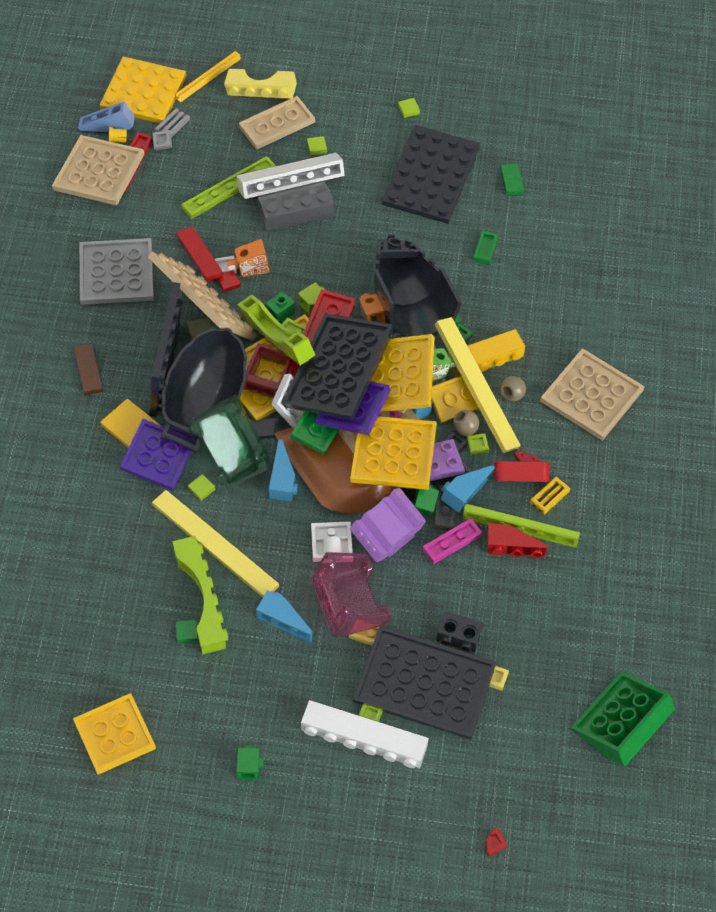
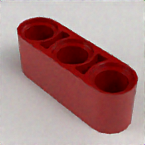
M494 462L493 481L549 482V462Z

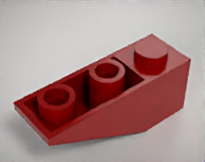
M488 524L487 554L495 556L504 554L514 557H546L547 544L510 525Z

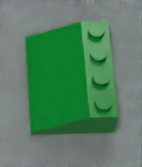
M621 671L572 725L571 729L606 758L625 767L672 714L675 708L668 692Z

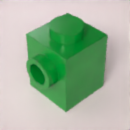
M283 291L266 302L267 310L279 323L294 314L295 302L292 297L287 296Z
M429 485V490L416 489L413 505L420 514L430 516L434 512L439 490L434 489L432 485Z
M254 746L238 748V780H259V769H263L264 756H260L259 748Z

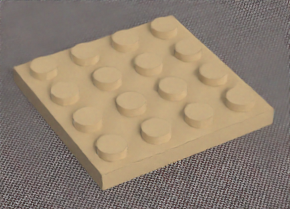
M80 135L56 177L52 188L54 191L117 205L144 156V150Z
M582 348L542 395L540 402L603 441L644 391L645 386Z

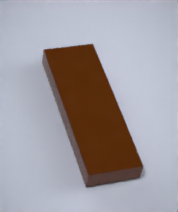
M92 343L74 346L84 395L103 392Z

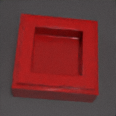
M234 270L223 273V276L217 278L224 293L241 287Z

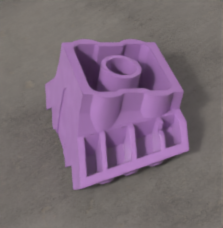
M397 488L388 497H384L374 508L365 512L360 520H356L350 530L372 558L379 562L386 557L390 558L413 539L415 533L422 528L426 520L403 491Z

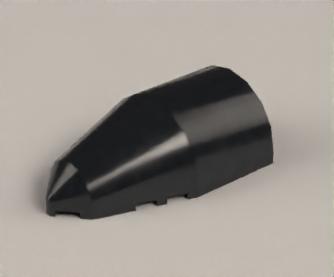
M389 234L387 239L378 242L374 277L375 292L395 332L403 337L427 334L435 336L439 334L434 324L439 320L450 317L455 321L462 303L445 270L442 268L438 269L435 266V261L432 259L428 260L425 257V252L408 239L404 242L395 238V234Z

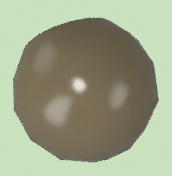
M517 376L507 377L501 383V395L510 402L521 400L526 393L525 382Z
M462 410L455 415L453 425L456 432L462 436L473 435L478 430L479 418L476 413L470 410Z

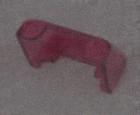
M326 552L313 573V585L330 632L334 637H343L388 624L392 618V612L387 605H380L378 607L369 585L368 577L373 571V564L368 554Z

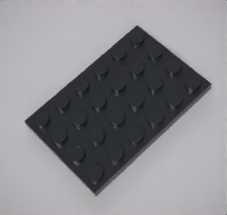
M415 125L382 199V205L449 224L479 151L480 143Z
M173 282L153 368L149 416L157 417V412L162 410V391L170 364L173 361V351L176 348V337L180 330L183 291H180L181 283Z
M324 314L311 341L315 356L299 367L282 402L285 408L353 420L394 331L393 325Z
M379 626L353 702L361 705L366 704L381 709L383 712L472 740L497 662Z

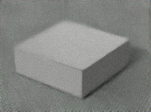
M170 130L153 132V143L156 151L172 148Z

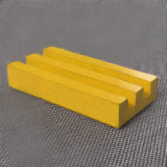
M555 477L530 500V504L532 506L535 505L536 509H540L541 513L545 515L570 492V487ZM559 484L541 502H538L554 485ZM563 488V490L544 507V505Z

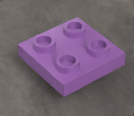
M454 440L434 443L430 481L464 474L465 469Z

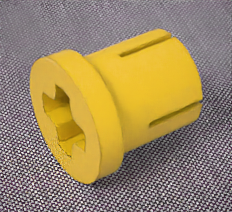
M109 127V142L126 143V129H113V127Z

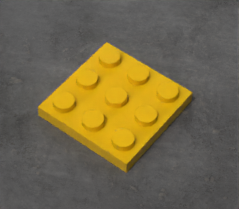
M131 693L73 718L97 775L156 749Z

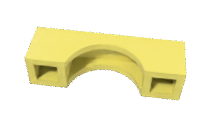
M229 69L224 84L229 96L293 99L297 83L295 74L291 71H277L268 79L254 80L246 74L245 69Z

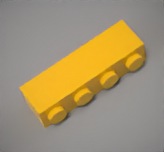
M516 329L467 346L481 372L495 366H501L512 360H518L524 356L525 345ZM457 366L451 367L455 378L461 376Z

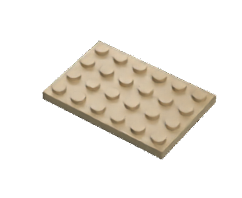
M152 251L148 256L172 282L181 283L180 289L218 327L222 329L230 328L233 333L249 340H254L257 336L252 331L254 328L248 322H243L241 320L242 316L235 310L232 311L227 301L224 299L220 300L217 297L219 294L213 288H208L206 286L207 282L202 277H197L195 275L196 271L189 265L185 266L182 262H177L171 257L168 258L163 253L157 254Z

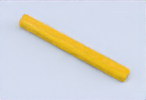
M234 51L175 94L176 100L182 102L238 62L241 59L240 54Z

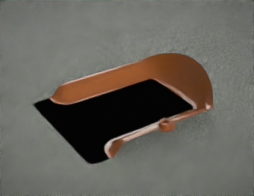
M292 427L274 433L278 440L283 441L285 448H289L287 455L290 462L320 504L330 510L352 514L363 513L374 508L384 497H388L397 488L393 486L351 483L350 477L354 453L338 432L324 456L290 438L294 430Z

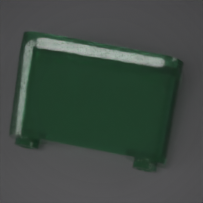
M236 395L228 397L191 420L190 428L193 434L203 437L219 467L218 480L222 485L225 484L227 489L269 470L270 458Z

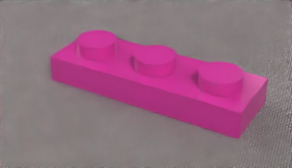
M470 518L423 546L422 550L434 565L481 537L482 531Z

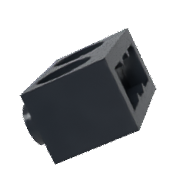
M444 611L436 641L445 646L459 647L465 652H475L483 623ZM445 629H452L454 632L449 633ZM465 635H472L473 638L468 639L465 637Z

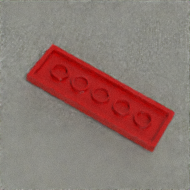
M321 289L303 332V335L309 339L310 344L324 314L351 317L356 299ZM293 359L287 374H291L294 378L300 365Z

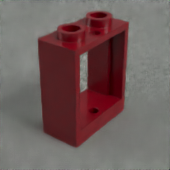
M258 343L246 370V380L243 389L274 398L283 376L287 374L292 359L280 349ZM261 359L285 365L278 382L254 376Z

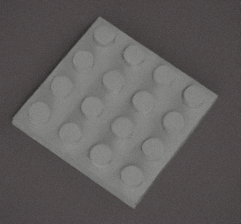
M151 238L79 242L81 305L154 301L153 262L148 258L152 253Z

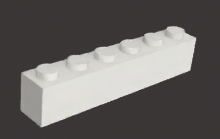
M332 153L237 175L239 192L244 199L345 176L343 159L337 153Z
M311 700L308 702L301 721V730L307 735H318L329 742H340L347 748H358L369 755L377 754L391 762L396 760L409 768L421 767L428 746L429 738Z

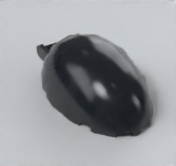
M212 327L197 334L179 352L168 371L162 391V413L167 424L160 439L172 441L193 450V453L196 454L202 439L213 435L229 420L240 401L246 380L247 360L242 340L230 328ZM170 428L187 437L196 439L197 442H191L187 439H184L182 437H179L175 434L168 432V430Z

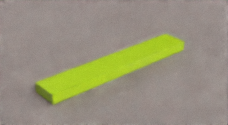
M266 156L182 203L181 208L190 219H193L239 193L237 175L276 167V165Z
M465 504L462 519L464 520L471 518L474 522L484 525L507 524L531 537L574 548L577 547L580 532Z

